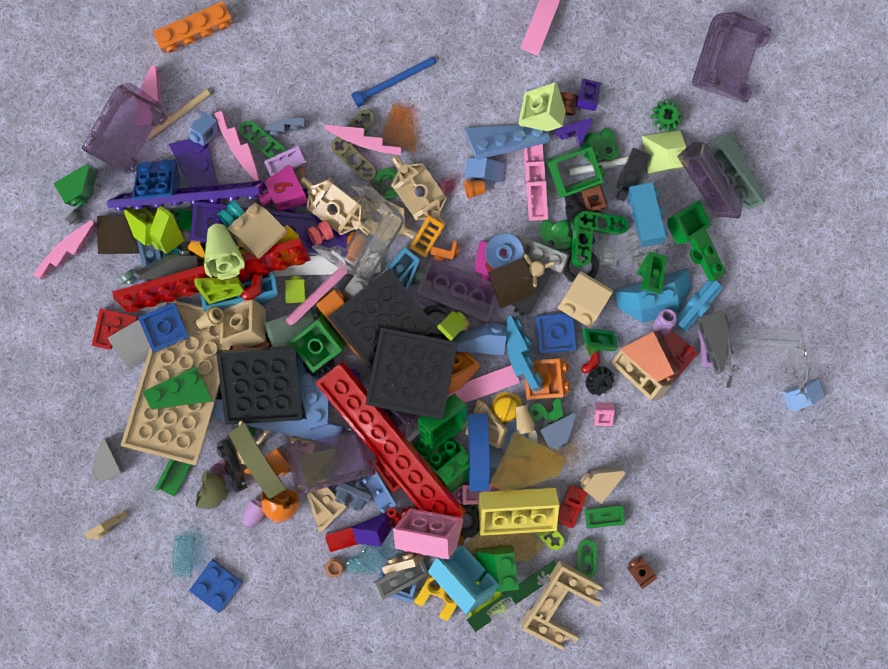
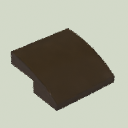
M125 215L97 216L98 254H139L137 239L133 236Z
M524 257L487 272L494 287L493 292L500 309L536 294Z

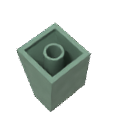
M310 308L292 325H289L286 321L289 315L264 323L272 346H291L289 341L319 318L317 311H313Z

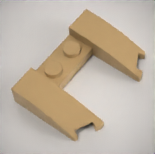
M559 560L550 574L549 583L533 608H529L521 620L522 630L564 650L563 642L570 638L576 642L579 640V636L551 619L552 615L568 591L600 607L601 600L596 599L597 589L602 590L603 587Z

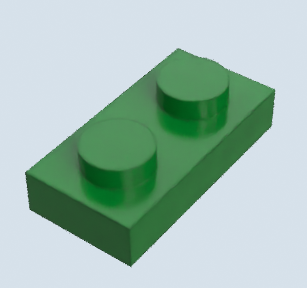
M623 505L584 509L587 529L625 525Z

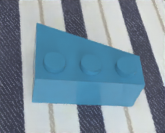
M653 182L629 187L627 202L628 206L631 205L633 213H631L632 219H635V229L641 248L662 244L665 242L666 236H668L666 224L663 225L661 219L664 217L662 206H658L657 202L659 200L658 189H654Z
M402 246L383 271L389 267L408 291L420 259Z

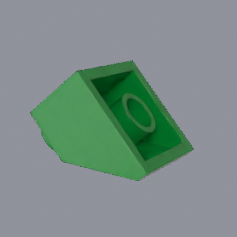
M86 164L54 182L53 184L64 203L74 207L77 206L78 208L87 204V200L92 197L98 170Z
M324 314L289 341L291 346H296V352L312 372H315L348 345Z
M513 546L475 550L476 560L486 570L479 579V583L489 573L500 585L496 592L519 590Z

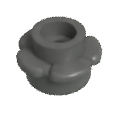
M75 208L65 219L69 222L68 225L72 223L76 225L83 218L80 215L82 211L79 212Z

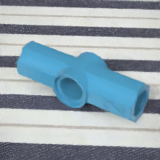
M707 280L700 290L690 297L691 300L685 303L686 306L676 316V325L686 332L697 318L701 317L709 309L710 303L723 289L721 284L716 280L711 282Z

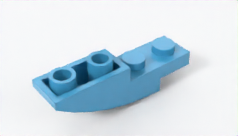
M509 316L506 326V341L512 368L516 377L526 378L531 390L538 392L544 388L541 384L543 379L538 372H535L533 368L535 365L534 361L528 355L533 352L531 347L533 343L530 337L525 335L522 321L519 318Z

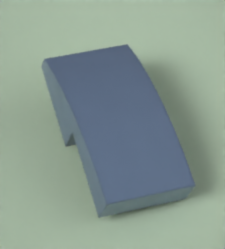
M305 118L278 120L266 125L265 131L270 132V136L281 137V134H286L287 127L293 131H301V128H306Z

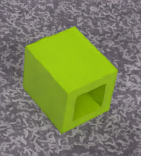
M290 276V280H285L286 303H303L307 299L306 280L301 279V276Z

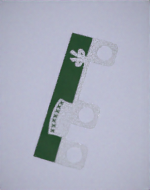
M554 560L519 583V590L507 591L467 619V622L486 646L491 645L502 637L494 623L504 616L513 628L520 625V622L515 623L512 621V615L515 612H521L524 617L526 611L521 605L545 589L550 581V574L557 565ZM489 630L496 632V638L493 641H487L484 637L485 633Z

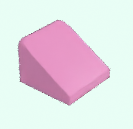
M595 402L594 426H613L615 415L614 403Z

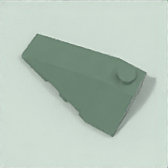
M728 131L712 139L691 157V160L704 176L710 175L717 180L716 185L718 187L724 186L731 191V197L748 210L765 203V199L739 146Z

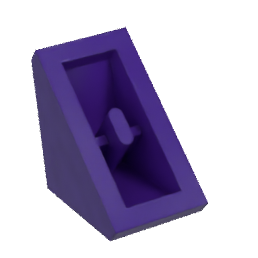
M387 512L352 526L357 544L382 546L392 530Z

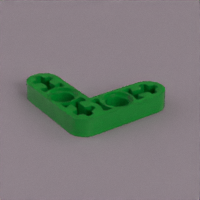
M582 211L577 214L573 225L572 263L576 267H584L590 263L593 232L621 235L627 232L629 228L628 221L624 217ZM584 217V220H592V222H587L584 224V222L581 221L580 218ZM599 218L605 221L604 228L598 226L597 221ZM619 223V225L622 226V229H619L618 226L611 227V224L614 225ZM580 234L586 237V244L579 242L578 237ZM581 255L585 260L581 262L578 256Z

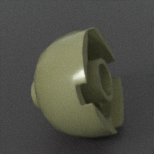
M205 470L201 478L200 490L197 492L195 506L200 509L210 510L217 508L222 500L226 501L229 489H225L226 483L221 475Z

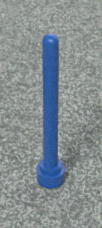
M431 57L364 92L356 91L352 93L351 96L356 106L364 105L367 98L434 65L436 59Z

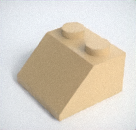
M257 203L249 207L246 212L227 228L235 242L257 258L263 256L287 233L286 229L265 208Z
M580 271L565 292L557 308L590 328L598 318L613 290Z
M253 299L222 309L224 319L220 324V343L222 345L252 347L266 342V328L264 325L266 323V309Z
M619 467L591 470L590 473L586 472L582 476L580 486L602 504L626 473Z

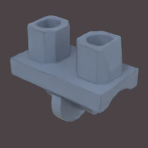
M358 477L355 482L348 479L347 484L340 481L335 488L336 495L334 501L345 504L347 497L354 500L351 508L360 512L370 501L372 495L364 492L366 487L360 484L361 478Z

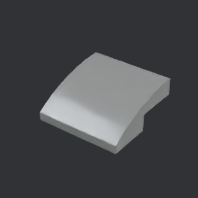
M139 320L108 337L128 369L146 360L150 345Z

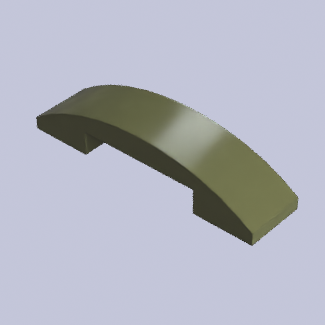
M246 423L228 433L245 465L269 499L286 489L277 472H274L259 448L255 437Z

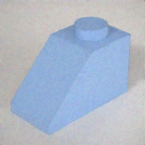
M819 379L782 391L787 407L792 411L813 405L825 397Z

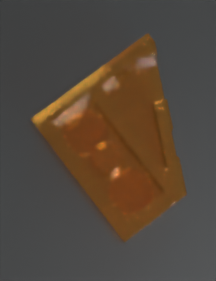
M396 104L392 105L381 136L383 138L382 141L416 152L412 112L410 109Z

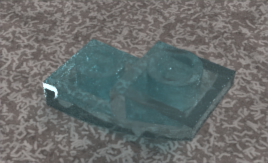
M175 535L172 576L192 578L195 560L193 558L195 537Z

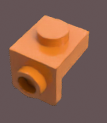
M454 240L451 251L432 247L430 254L437 261L445 262V259L453 261L454 257H458L460 246H457L458 241Z

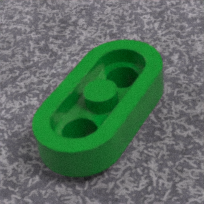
M583 539L577 546V570L589 578L593 577L597 571V546L592 540ZM585 545L590 546V550L588 552H585L583 550ZM585 564L590 565L588 571L583 570Z

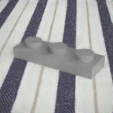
M422 560L417 566L391 572L372 582L378 599L383 601L428 576L429 573Z

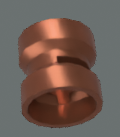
M561 92L566 110L565 115H576L574 105L578 101V95Z

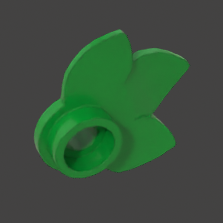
M604 128L601 135L598 133L586 134V143H590L592 148L596 147L599 158L596 159L597 163L603 160L613 161L617 158L619 149L615 144V135L611 130ZM607 148L613 150L611 154H607L605 151ZM586 152L583 158L591 162L588 152Z
M549 219L543 220L539 229V233L543 238L541 243L547 245L548 241H553L555 243L553 248L557 250H568L571 248L573 238L568 236L570 230L568 220L559 221L554 225Z

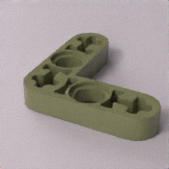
M362 110L346 127L360 128L355 122L358 121L360 124L363 121L362 115L367 116L369 114L371 115V121L369 123L364 122L362 125L365 134L375 122L374 114L370 110ZM336 137L331 143L332 151L362 180L372 181L376 176L374 166L353 147V143L348 144L346 141L343 145L345 149L343 151L340 149L336 151L337 146L335 144L344 141ZM353 154L359 157V162L356 165H351L348 161L349 157ZM363 161L366 163L363 166L367 170H369L370 168L372 169L371 177H364L363 175L365 173L361 168L359 169V171L356 170V168L361 166Z

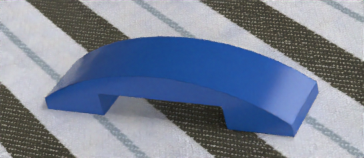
M487 413L467 414L470 469L469 491H489L490 459Z

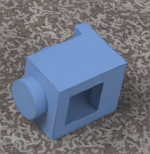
M201 111L200 118L195 120L190 127L191 133L189 138L193 142L205 146L219 132L217 120Z

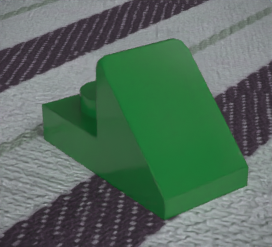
M654 252L647 254L637 271V275L643 276L641 290L656 295L662 294L667 256Z
M591 328L582 329L589 356L598 350L614 352L618 349L615 331Z

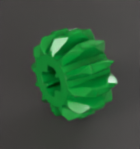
M668 99L664 100V104L659 101L657 102L658 107L652 108V111L656 114H652L650 118L657 119L653 122V126L659 123V131L664 126L666 132L670 131V127L676 130V124H682V120L679 118L683 117L684 113L678 112L682 108L681 105L676 108L674 107L676 104L675 100L670 105ZM664 111H666V114L668 112L671 114V116L669 117L670 120H668V118L665 119L663 117V115L665 114Z

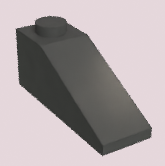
M182 249L179 250V253H171L135 271L134 276L139 280L158 279L197 267V255L191 253L190 250Z
M723 311L702 316L696 321L716 375L721 374L725 370L729 320L723 314Z

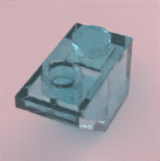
M364 545L359 550L361 553L356 558L352 556L345 563L344 572L346 574L374 575L388 562V558L377 546Z

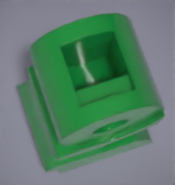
M560 397L553 400V409L550 411L546 410L541 402L531 404L528 407V411L533 421H538L543 416L546 420L555 421L563 417Z

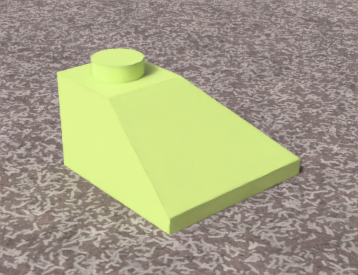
M552 83L525 92L518 122L520 126L543 131L563 127L566 110L558 84Z
M680 130L642 136L644 152L651 155L646 165L647 174L685 169L689 166L687 149Z

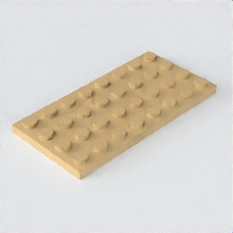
M175 300L173 302L176 304L190 338L156 353L152 352L151 347L149 348L120 446L197 466L220 388L216 352L217 350H230L232 346L220 343V324L200 329L197 326L196 320L206 312L203 311V307ZM163 302L162 307L173 302ZM197 367L213 400L210 403L151 410L143 391Z

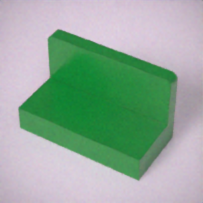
M170 459L154 490H162L175 497L191 464Z

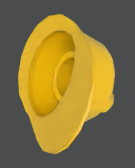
M501 392L494 398L490 409L501 423L505 425L510 421L516 420L515 407L523 405L517 394Z

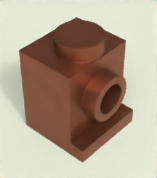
M601 184L581 191L589 212L597 213L607 207V200ZM596 194L599 196L597 199L592 198Z
M635 557L628 563V571L642 589L658 578L643 557ZM640 569L645 570L643 575L638 574Z

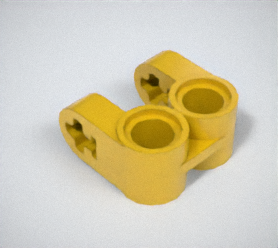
M429 574L415 597L414 603L422 607L430 594L437 595L445 602L438 617L448 621L457 604L441 586L434 587L431 585L430 582L435 579Z

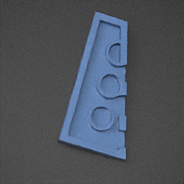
M520 125L465 128L466 137L476 160L550 142V136L547 131Z
M297 354L300 391L308 427L312 430L328 426L329 399L316 385V382L322 377L309 375L304 369L302 358Z

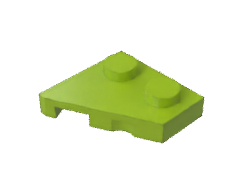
M238 277L223 280L218 278L194 279L195 286L208 304L241 295L242 291L245 290Z

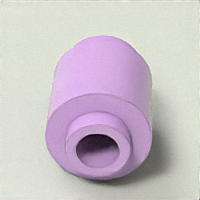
M670 309L660 311L653 323L654 330H661L663 335L669 334L677 321L675 312Z
M255 498V500L249 501L241 516V522L244 525L255 528L260 523L264 515L261 500Z

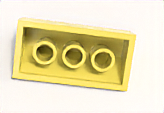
M556 488L479 492L480 536L557 531L559 500Z

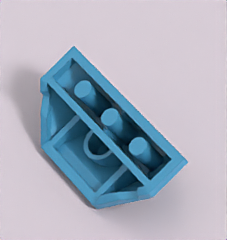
M684 269L664 276L662 294L659 295L641 290L642 282L613 291L618 309L644 323L656 319L659 312L665 309H670L675 313L680 312L692 286L688 269Z
M270 272L262 277V292L254 298L260 305L266 304L278 295L276 276ZM253 277L247 281H241L245 289L252 285ZM201 294L203 311H207L210 307H218L222 310L245 301L241 295L208 304Z

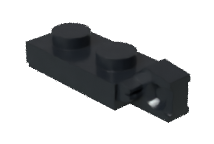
M634 147L631 149L617 180L616 188L620 189L616 196L618 200L624 202L629 193V187L638 185L651 157L650 154Z
M576 193L564 197L566 203L565 212L572 236L575 216L582 211H586V207L578 201ZM584 217L580 218V220L583 221L584 224L590 222L588 220H584ZM580 234L578 237L579 242L586 244V237ZM594 235L592 239V244L595 243Z
M226 439L217 443L218 455L225 461L226 465H224L226 473L232 477L231 486L234 491L239 492L246 489L247 484L243 478L242 469L229 440Z

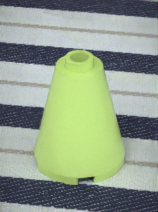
M214 224L209 227L207 232L204 260L205 273L211 278L212 275L217 276L220 280L237 276L240 273L239 270L244 268V259L227 227L223 224Z

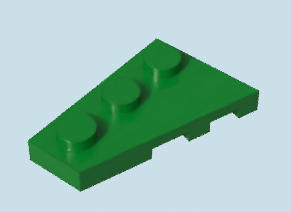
M197 367L143 391L151 410L213 402Z

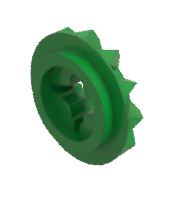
M384 168L378 171L373 179L374 190L382 198L392 199L398 196L391 186L385 191L386 185L381 182V180L387 181L390 176H392V182L397 173L395 169Z

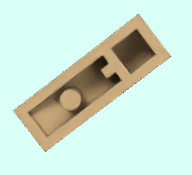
M622 349L611 362L650 401L662 399L672 386L669 382L666 383L665 380L657 382L629 358Z

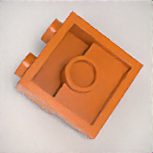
M564 358L533 360L535 364L533 368L535 372L541 375L543 379L541 384L544 389L538 392L532 391L525 378L527 400L568 396V392L571 390L570 382L566 381V373L569 372L568 362H565Z

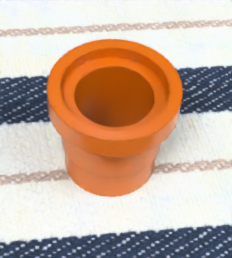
M465 180L464 185L468 199L485 194L483 180Z

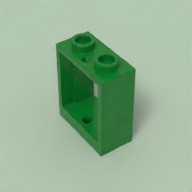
M590 143L546 158L560 198L604 183L602 178L605 176L602 165L598 166L596 160L599 158L596 147L592 148ZM588 152L595 176L564 187L556 163Z
M455 393L447 398L443 420L424 416L418 418L419 440L421 444L434 451L468 426L467 405Z

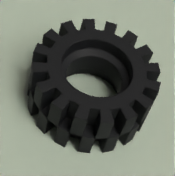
M461 504L466 511L465 513L469 514L473 521L471 526L467 528L462 527L460 534L464 539L472 538L480 530L479 509L471 504Z

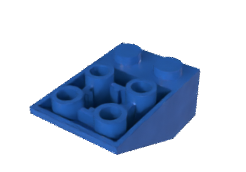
M176 159L137 163L132 200L173 196L179 190L180 175Z

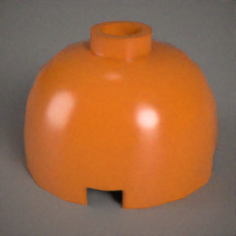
M289 489L283 490L271 499L263 491L261 498L262 511L273 522L281 523L287 521L297 513L300 498H297L298 494Z

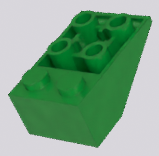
M453 437L434 451L424 447L420 440L412 445L451 494L469 479V452Z

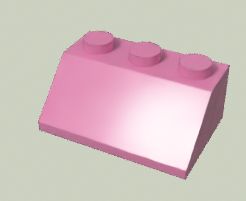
M410 508L393 529L395 549L449 559L457 549L463 518Z

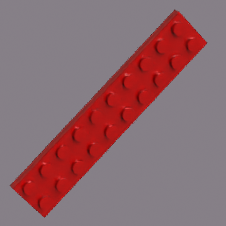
M300 238L273 245L260 258H257L250 252L242 254L244 268H241L239 270L240 273L235 277H238L240 281H247L253 275L265 276L272 271H282L293 265H303L307 261H311L310 254ZM203 265L112 291L113 299L127 312L134 313L142 308L155 307L163 302H173L177 298L191 297L199 292L195 286L194 279L211 277L205 273Z
M343 361L316 382V385L419 510L459 518L465 514V509L384 410L365 405L368 391Z

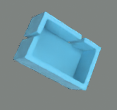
M464 545L457 546L454 554L449 559L437 557L428 570L429 574L465 614L490 600L500 587L489 573L485 575L479 585L476 584L486 570Z

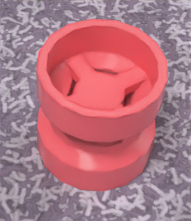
M325 220L320 222L317 227L312 226L307 229L308 235L315 246L321 244L325 239L329 240L334 237L331 227Z

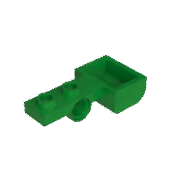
M700 200L692 202L668 218L667 226L675 243L691 242L693 249L690 250V258L694 263L701 264L709 282L715 281L726 273L706 230L712 224Z

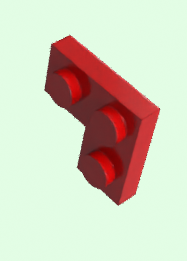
M100 308L92 346L112 350L113 346L108 337L136 322L138 316Z

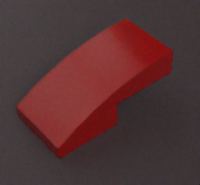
M573 485L569 486L559 509L557 523L571 529L574 528L588 494L585 490Z

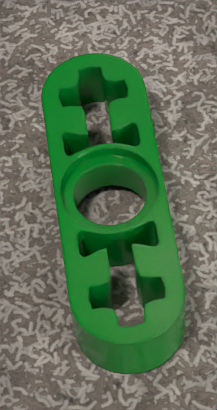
M245 121L240 125L241 135L269 158L275 156V153L271 150L269 153L266 152L272 147L273 143L276 144L273 148L277 151L283 150L281 153L286 151L282 145L254 122ZM252 125V130L256 134L258 133V131L261 132L255 137L254 141L251 140L254 138L252 134H245V126L250 127ZM267 137L269 139L268 146L260 147L258 144L259 139Z

